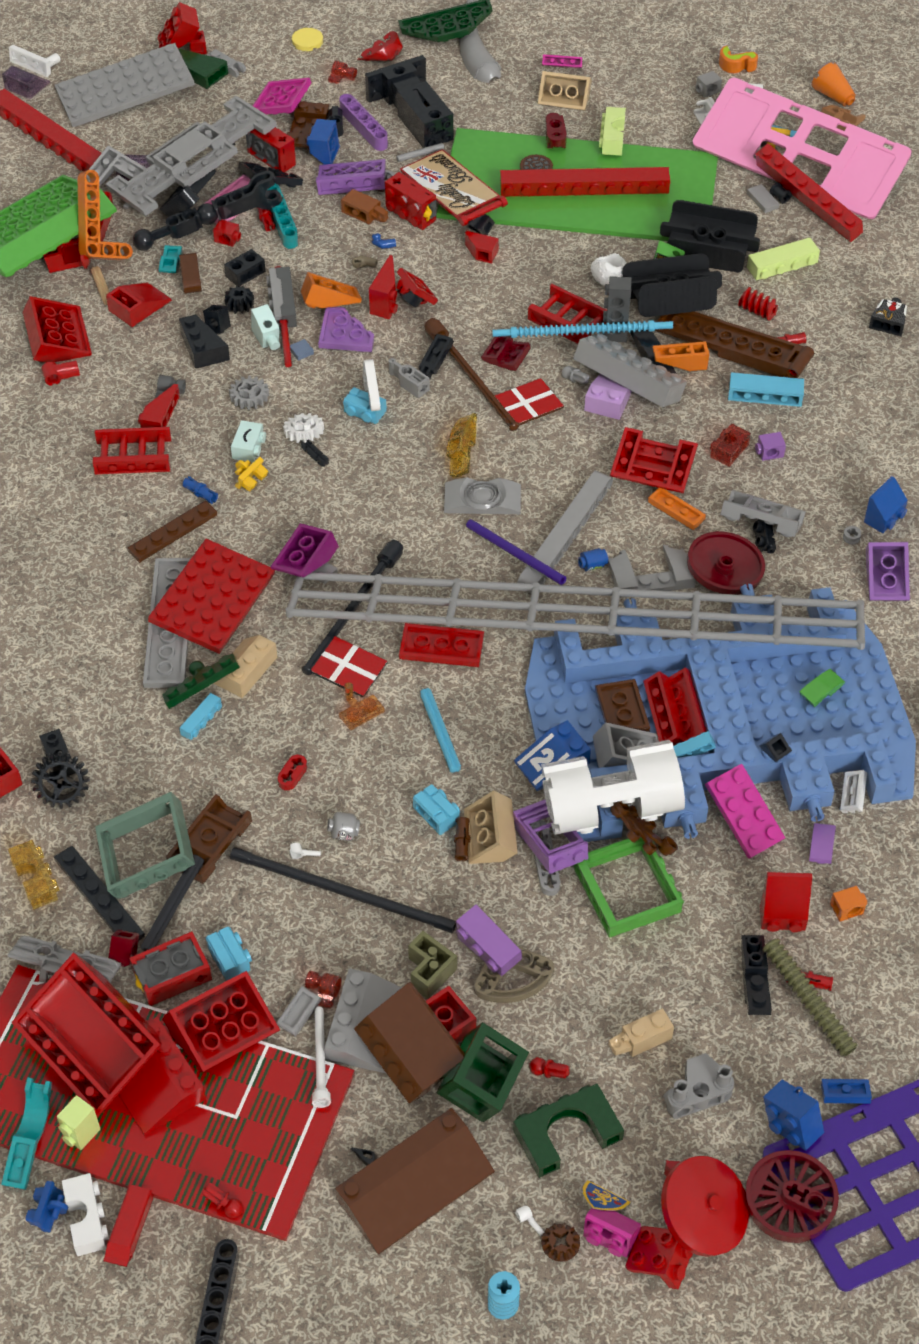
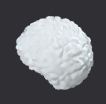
M616 253L596 258L591 264L592 276L599 284L605 286V284H609L610 276L622 277L623 267L626 262Z

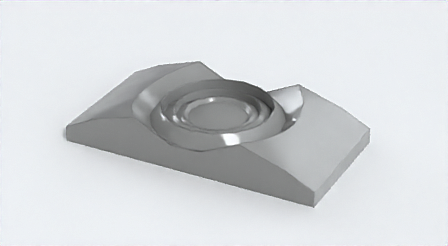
M468 477L446 482L444 513L521 515V484L502 478L490 481H477Z

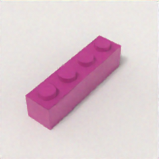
M543 54L542 66L582 69L583 57Z

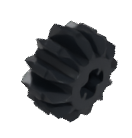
M236 285L235 288H229V291L225 292L224 303L228 306L229 312L233 311L235 314L241 312L243 314L244 310L249 312V309L253 308L254 295L250 288H245L244 285L237 287Z

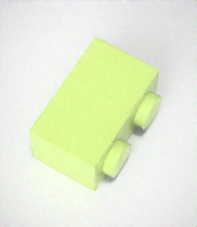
M77 1095L57 1115L60 1125L58 1128L63 1134L62 1139L70 1147L75 1145L78 1149L82 1150L100 1131L94 1108Z

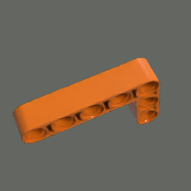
M95 170L81 172L77 179L80 255L88 256L89 259L103 260L130 258L133 250L129 244L100 241L99 175ZM87 175L90 177V183L86 179ZM87 193L90 194V200L87 198ZM87 211L91 213V218L88 217ZM88 228L91 230V236L87 232ZM88 246L92 249L91 254L88 251ZM104 247L107 248L108 254H105ZM121 248L124 251V255L120 253Z

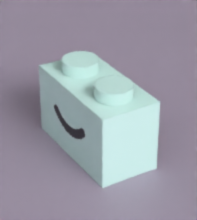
M241 420L231 445L232 459L255 461L256 456L260 455L261 443H264L266 439L263 424Z

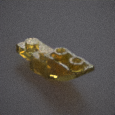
M476 413L460 418L451 430L446 456L451 459L450 476L453 478L469 473L471 447L475 446Z

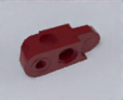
M549 113L545 116L547 148H566L567 132L563 115Z

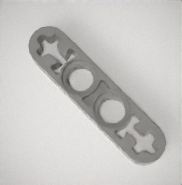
M539 820L531 823L530 826L532 829H535L547 823ZM549 828L541 830L542 838L540 839L548 847L549 851L553 850ZM534 854L541 891L547 896L556 895L560 890L558 871L549 874L548 871L541 869L542 863ZM547 877H551V883L554 885L553 888H549L547 885Z

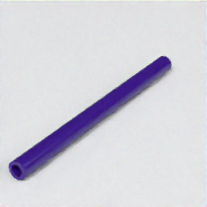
M468 520L466 527L556 583L563 585L566 582V576L476 521Z

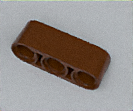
M180 254L184 294L202 292L197 254Z

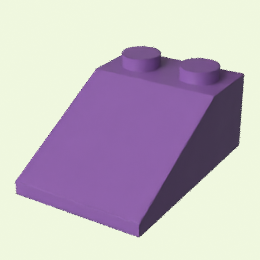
M868 542L866 546V569L869 600L909 601L908 542Z

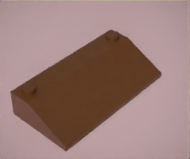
M450 1108L335 1188L336 1200L379 1255L489 1177L495 1170L466 1124L453 1108Z

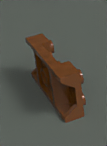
M306 101L298 103L294 110V119L290 132H287V135L294 139L295 147L308 148L310 151L309 146H307V137L311 134V127L314 126L317 119L328 120L329 104Z
M217 794L213 796L187 829L193 855L200 856L204 860L194 879L202 884L206 882L216 869L215 863L236 836L241 837L252 823L250 811L247 810L240 813L228 807ZM178 842L166 855V860L180 854Z

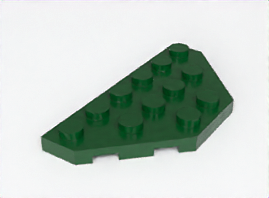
M479 0L398 20L402 34L435 42H446L450 39L469 35L493 10L490 0Z

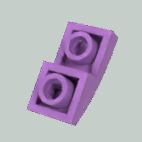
M814 823L809 861L819 864H831L836 825Z

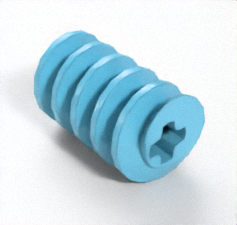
M507 1271L498 1272L489 1280L488 1310L495 1318L504 1320L511 1318L518 1311L520 1284L517 1277Z

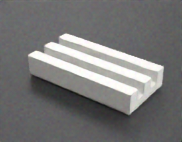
M866 771L845 772L840 807L842 813H848V811L855 813V810L863 812L867 779Z

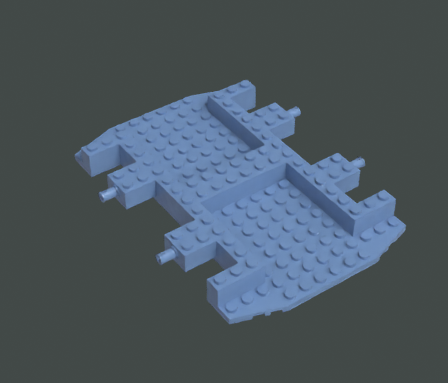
M746 584L740 588L742 595L755 596L752 584H748L749 590ZM830 587L812 589L809 599L835 600ZM631 598L632 604H630L629 599H626L623 602L624 607L637 608L636 600ZM732 603L731 613L773 616L774 605ZM807 607L810 618L856 620V611L854 609ZM617 615L616 626L659 629L656 617ZM575 619L555 621V623L576 624ZM733 622L735 631L728 632L773 635V624ZM866 624L865 648L863 650L849 647L796 644L774 645L773 643L706 639L691 640L688 638L662 640V637L615 634L617 646L582 650L578 632L554 631V636L534 639L525 686V696L535 741L549 729L568 720L591 749L590 764L587 765L591 778L628 771L627 764L598 767L593 735L605 722L596 695L595 685L635 679L649 721L650 733L657 734L643 681L658 671L670 677L685 667L690 670L705 726L712 735L716 748L701 755L677 758L684 787L685 808L684 810L664 813L661 818L664 828L682 826L684 837L690 839L689 833L691 838L698 835L695 824L705 823L707 820L708 805L704 790L708 789L705 784L740 764H743L754 784L780 780L789 811L808 809L811 821L816 822L815 817H817L818 821L823 820L824 814L821 807L831 806L835 792L829 775L832 773L855 770L866 771V790L871 804L913 798L916 740L883 646ZM781 625L782 636L857 640L856 628ZM831 669L845 681V684L831 697L828 695L814 708L800 695L799 691L817 676ZM781 733L792 751L777 762H774L759 745L772 736ZM597 805L599 828L593 829L594 831L591 833L581 834L579 831L578 834L587 842L621 838L623 829L622 819L616 818L611 813V807L601 808L600 805Z

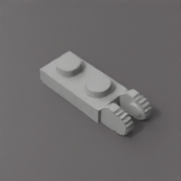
M216 49L207 54V56L226 60L228 73L234 77L239 76L238 70L240 72L246 71L243 63L237 62Z

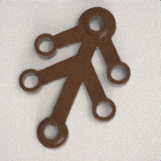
M622 801L613 802L614 805L610 808L611 813L616 818L622 819L629 830L626 835L632 842L635 843L640 838L643 839L645 844L642 847L647 854L652 855L657 850L656 845L651 839L659 845V851L665 856L672 855L678 849L676 842L669 836L661 839L652 832L657 827L654 821H645V819L637 818L638 813L635 805L628 806L627 803L623 804Z

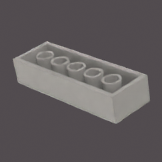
M603 334L580 339L573 358L574 360L661 407L680 401L687 381L683 380L680 375L666 371L665 367L651 363L650 359L636 355L635 351L623 348L620 343L608 340L607 336Z

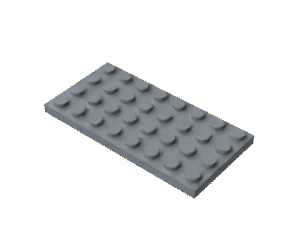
M173 43L87 74L76 76L67 81H62L55 84V88L72 127L188 88L195 85L176 44Z

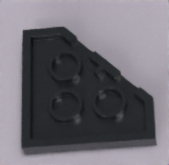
M239 162L238 169L244 175L249 176V179L258 173L271 171L276 178L275 184L279 186L286 184V186L294 188L296 185L302 186L303 179L297 174L290 173L288 176L282 170L271 167L267 170L266 167L256 163Z

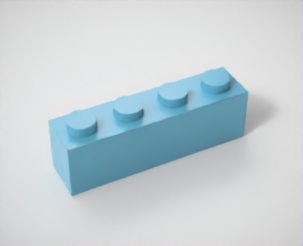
M731 373L728 400L802 407L804 379Z

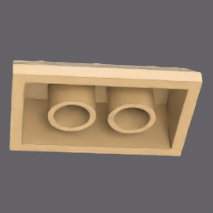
M542 71L538 104L586 110L592 80L590 77Z
M261 635L246 638L233 651L240 668L213 684L240 698H243L277 659L276 643Z
M492 791L464 809V817L470 819L469 835L471 836V842L468 843L469 864L504 862L518 853L512 799Z

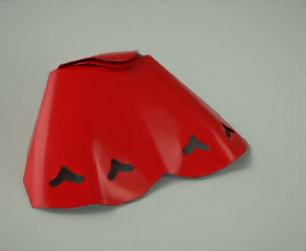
M390 31L383 37L386 41L385 43L377 40L372 48H368L361 53L363 58H358L357 60L392 61L403 48L398 33Z

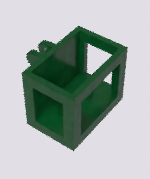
M482 1022L465 1035L460 1045L465 1055L461 1063L443 1078L436 1093L479 1121L485 1122L502 1110L529 1051ZM485 1037L512 1054L508 1057L504 1056L484 1043Z

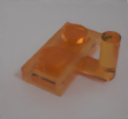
M350 682L345 684V698L351 707L340 712L339 718L350 731L385 712L384 706L374 694L358 702L353 695V684Z

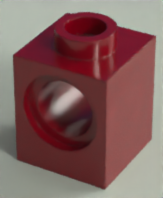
M117 930L111 935L108 958L121 963V967L131 965L129 958L137 955L140 934Z

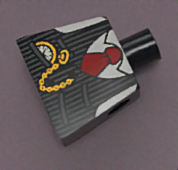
M896 297L892 298L891 301L883 299L871 315L869 328L902 337L907 306L901 304V300Z

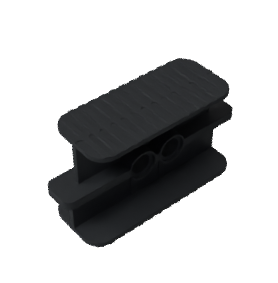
M676 200L672 205L669 222H662L660 226V235L669 237L667 244L684 250V255L705 254L709 259V268L739 273L743 270L746 252H758L760 246V239L755 237L758 217L750 211Z
M700 253L632 261L626 263L622 271V277H631L630 299H637L638 311L643 317L712 309L717 303V289L722 286L721 272H710L708 257Z

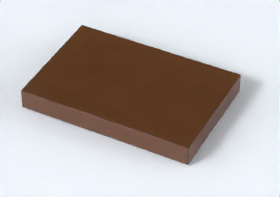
M635 679L595 685L604 722L650 732L649 721Z

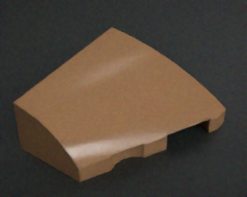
M835 105L822 107L821 110L822 113L854 126L863 122L866 117L864 114L854 116L851 114V110ZM841 125L837 126L840 130L845 131L846 127Z

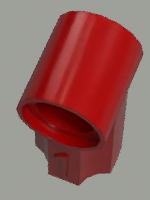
M77 360L61 364L46 362L41 368L44 380L49 386L59 384L61 379L80 375Z

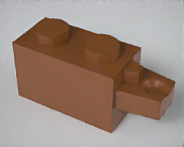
M352 189L341 199L342 213L367 224H370L373 220L384 223L388 220V211L381 207L380 201L362 192Z

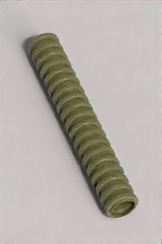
M775 938L769 941L763 948L764 953L767 952V957L772 958V964H776L775 968L777 970L780 969L779 973L784 975V980L788 981L789 987H793L792 991L794 993L797 992V998H801L800 1002L806 1005V1010H810L809 1014L814 1016V1021L819 1022L818 1026L823 1028V1033H827L826 1037L831 1039V1044L836 1045L835 1049L840 1051L839 1055L841 1057L849 1055L857 1048V1043H853V1038L848 1036L849 1032L843 1030L844 1026L839 1024L840 1020L835 1019L836 1015L831 1013L830 1007H826V1001H822L823 997L821 995L818 996L819 992L813 989L814 985L809 984V978H805L806 974L804 972L801 973L802 969L797 967V962L792 961V955H788L789 951L784 950L785 946L780 944V939Z

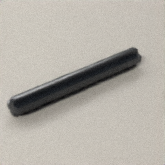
M193 855L195 865L183 871L141 944L142 950L147 951L156 947L204 863L200 856Z

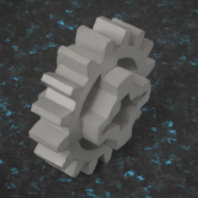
M248 376V379L241 377V381L235 380V384L230 385V400L234 402L235 407L240 405V409L247 407L248 410L251 407L257 409V405L263 406V401H268V384H264L263 379L258 381L257 376L254 379H251V376Z

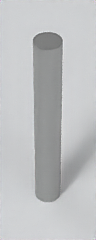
M439 143L397 155L396 159L398 162L436 152L444 149V144Z

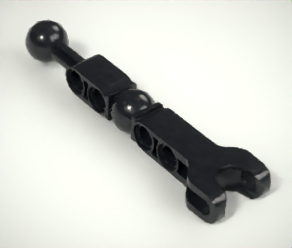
M271 171L258 173L251 178L248 185L219 196L215 200H211L212 204L205 203L199 206L197 210L194 207L193 209H187L166 219V226L151 232L146 229H139L133 235V245L138 250L147 251L152 248L155 240L168 235L174 239L184 237L203 228L202 224L212 225L217 218L221 221V219L231 218L256 207L268 210L278 206L282 202L281 194L275 189L267 191V189L275 185L276 178L274 173Z

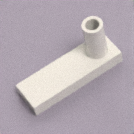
M15 45L9 47L10 62L45 77L51 74V67L60 62V56L57 53L43 58Z

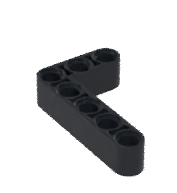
M215 169L191 186L182 187L180 185L160 207V210L167 217L191 208L200 199L197 194L217 171Z

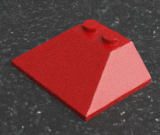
M625 427L610 476L684 494L698 443L680 439L678 446L643 439V431Z

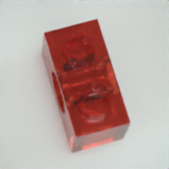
M731 423L727 429H723L720 437L711 443L710 457L730 467L749 445L751 433Z

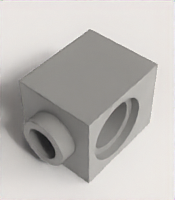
M714 71L697 76L696 91L704 98L721 92L722 79Z

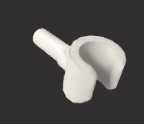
M292 843L290 845L291 849L289 851L293 859H299L306 855H321V851L302 850L300 843Z
M528 1206L516 1209L515 1215L520 1223L528 1220L529 1224L540 1236L544 1233L543 1229L533 1218L531 1209Z

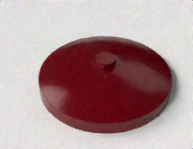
M715 531L697 537L690 545L687 554V566L694 579L707 589L721 594H742L740 588L745 584L748 590V584H752L753 589H755L760 584L765 572V560L760 550L748 539L730 532Z

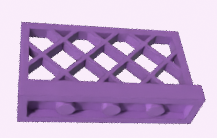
M385 159L319 165L318 177H316L318 195L347 193L352 189L357 191L385 189Z

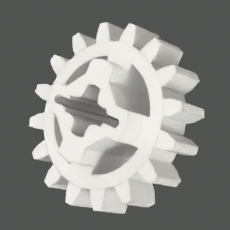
M301 413L300 415H294V418H288V421L284 422V434L286 438H290V441L296 440V443H299L301 440L304 443L307 440L314 441V437L319 438V434H323L324 423L322 418H318V415L311 416V413L308 415Z

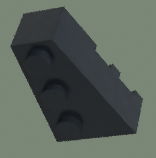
M196 314L179 318L181 335L195 369L230 360L228 344Z

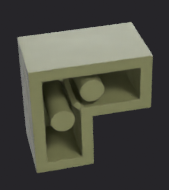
M424 931L408 945L409 959L418 965L410 973L411 983L422 996L429 999L457 970V955Z

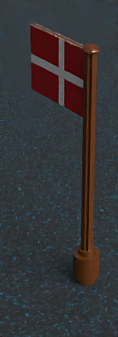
M431 318L426 321L424 325L425 332L432 340H434L436 334L449 336L448 330L438 319ZM453 345L450 348V355L510 427V431H516L520 425L564 408L561 401L541 378L494 396Z

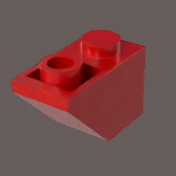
M466 230L465 245L475 260L492 264L499 251V238Z

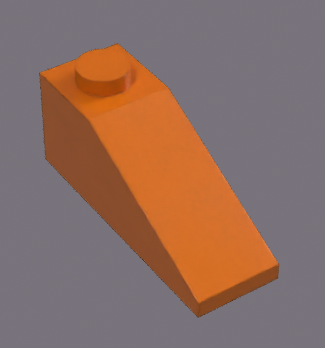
M706 341L652 346L656 362L687 371L707 370L710 354Z

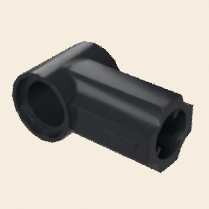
M332 106L328 110V120H336L338 137H340L344 133L343 111L338 106Z

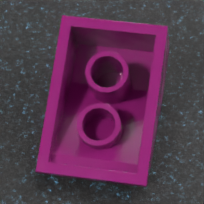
M300 523L270 567L273 570L304 578L330 561L339 546L332 531Z

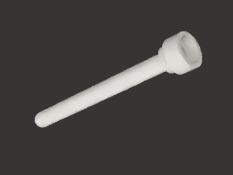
M320 1006L315 1008L316 1089L312 1093V1105L324 1108L331 1104V1093L326 1088L324 1009Z

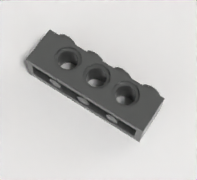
M610 276L609 284H605V295H608V298L604 297V308L607 311H603V322H606V324L607 322L609 324H612V322L615 324L617 322H620V324L625 322L627 324L629 321L631 277ZM626 330L625 333L623 331H620V333L618 331H615V333L610 331L609 334L604 332L603 335L607 336V339L612 342L627 343L628 331Z

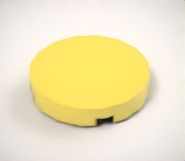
M302 28L293 33L292 44L298 50L312 51L313 48L317 47L318 49L321 47L323 35L317 29Z

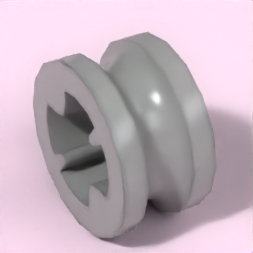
M855 526L846 527L843 540L848 544H857L860 541L861 530Z

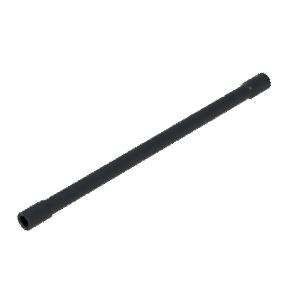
M233 847L230 854V859L253 865L432 925L434 928L452 934L456 927L455 920L434 915L287 866L237 847Z

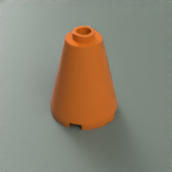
M830 62L818 71L819 76L817 79L813 78L812 87L843 106L853 104L856 94L839 66L835 62L834 64Z

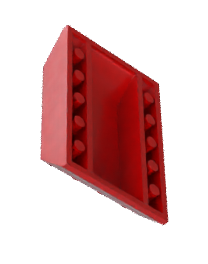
M74 952L11 1022L75 1094L94 1108L97 1117L100 1116L162 1046L158 1033L98 970Z

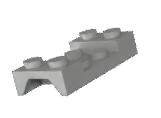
M732 490L729 500H724L720 515L725 516L726 519L731 521L740 520L743 514L750 519L758 518L770 525L778 524L776 532L781 533L782 536L795 537L803 524L806 511Z

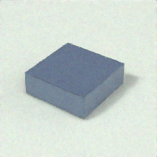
M305 339L290 345V351L298 361L314 354L313 348Z

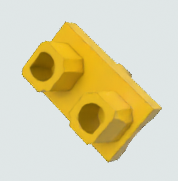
M261 457L252 464L249 460L245 462L239 460L236 462L237 470L235 474L239 476L238 482L235 484L236 488L240 489L243 487L250 492L258 483L252 476L255 475L261 481L267 476L269 471L262 465L264 460Z

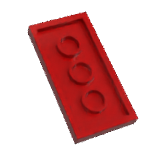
M405 623L399 659L479 667L484 631Z

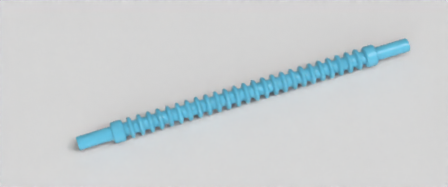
M649 320L648 322L643 321V323L640 321L638 323H635V321L630 323L628 321L627 324L625 322L622 324L620 322H617V324L614 322L609 324L607 322L606 325L604 323L602 325H599V323L597 325H594V323L589 325L587 323L585 326L582 323L581 326L578 324L576 326H573V324L568 326L566 324L565 327L562 324L560 327L558 325L555 327L552 325L550 327L547 325L542 327L541 325L540 328H537V326L535 328H532V326L530 328H527V326L522 328L520 326L518 329L517 327L493 330L492 333L493 337L511 336V338H517V336H520L522 338L523 335L525 337L527 335H530V337L540 335L542 337L543 334L546 336L548 334L551 336L553 334H556V336L561 334L563 336L564 333L566 335L569 333L571 335L574 333L577 335L581 333L583 335L585 332L587 334L589 332H592V334L594 332H597V334L599 332L603 334L607 332L609 334L610 331L613 333L615 331H618V333L623 331L625 333L626 330L629 333L631 330L633 332L636 330L638 332L641 330L653 332L655 329H673V321L655 322L654 320Z

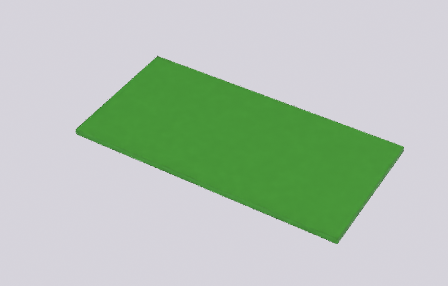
M457 128L450 155L500 196V170H520L521 160L529 155L538 154L548 157L553 163V169L669 167L670 189L668 194L505 197L508 202L507 206L499 207L486 213L495 224L660 241L669 240V237L660 235V226L662 222H669L672 205L676 200L712 205L718 161L717 156L703 151L623 144L622 156L602 154V148H599V141L568 138L566 148L553 147V149H549L546 145V136ZM441 205L438 206L437 218L457 220Z

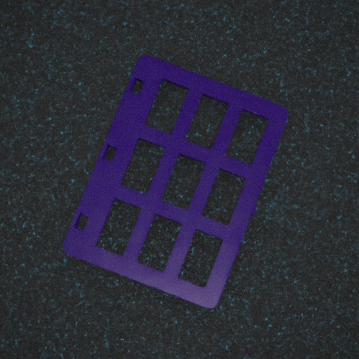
M919 1080L871 1100V1104L859 1105L823 1121L824 1134L806 1151L801 1147L793 1149L794 1151L811 1155L816 1159L834 1151L847 1173L835 1179L839 1195L856 1188L869 1210L867 1213L827 1231L825 1230L818 1237L810 1240L835 1285L841 1291H851L919 1259V1237L906 1242L893 1221V1218L919 1207V1189L887 1204H883L870 1182L910 1163H913L919 1173V1142H917L904 1121L919 1114V1095L913 1090L919 1087ZM862 1112L864 1119L854 1123L851 1116ZM890 1126L904 1149L861 1167L848 1145ZM784 1138L766 1146L762 1157L777 1151L790 1150L787 1146L790 1142L787 1138ZM781 1162L789 1181V1162ZM795 1163V1168L801 1166L802 1164ZM774 1165L772 1172L780 1179ZM829 1191L822 1193L826 1197H831ZM812 1203L809 1204V1206L813 1208L814 1206H816V1204ZM803 1217L808 1230L814 1229L811 1223ZM879 1226L892 1250L848 1269L835 1245Z

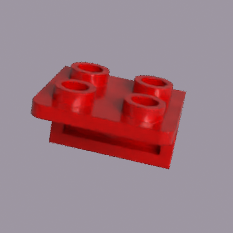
M642 1226L625 1267L629 1272L660 1276L669 1288L679 1290L693 1253L682 1247L672 1236L669 1229Z

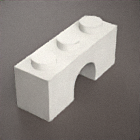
M90 1173L62 1180L68 1211L81 1209L87 1212L86 1217L81 1222L70 1225L77 1256L106 1249L105 1240L109 1239L107 1226L101 1224L100 1218L105 1217L102 1202L97 1203L96 1196L100 1195L98 1181H93Z

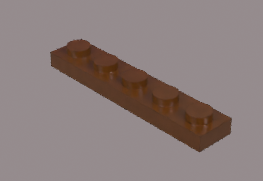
M205 500L127 547L128 552L140 563L217 516V511Z

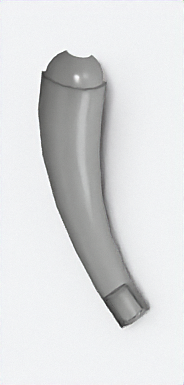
M467 0L466 4L479 0ZM476 27L469 35L459 38L460 53L465 67L472 77L485 83H489L493 77L500 79L501 66L484 46L479 36L478 28Z

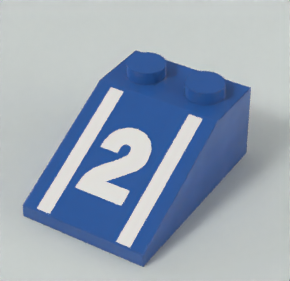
M566 720L549 729L514 759V762L535 790L539 791L543 789V780H545V777L542 776L541 764L584 756L588 765L590 764L591 749L570 722Z

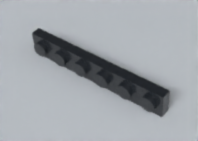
M73 846L54 856L55 862L113 933L117 930L140 934L139 940L145 937L141 928L118 900L107 891L104 883Z

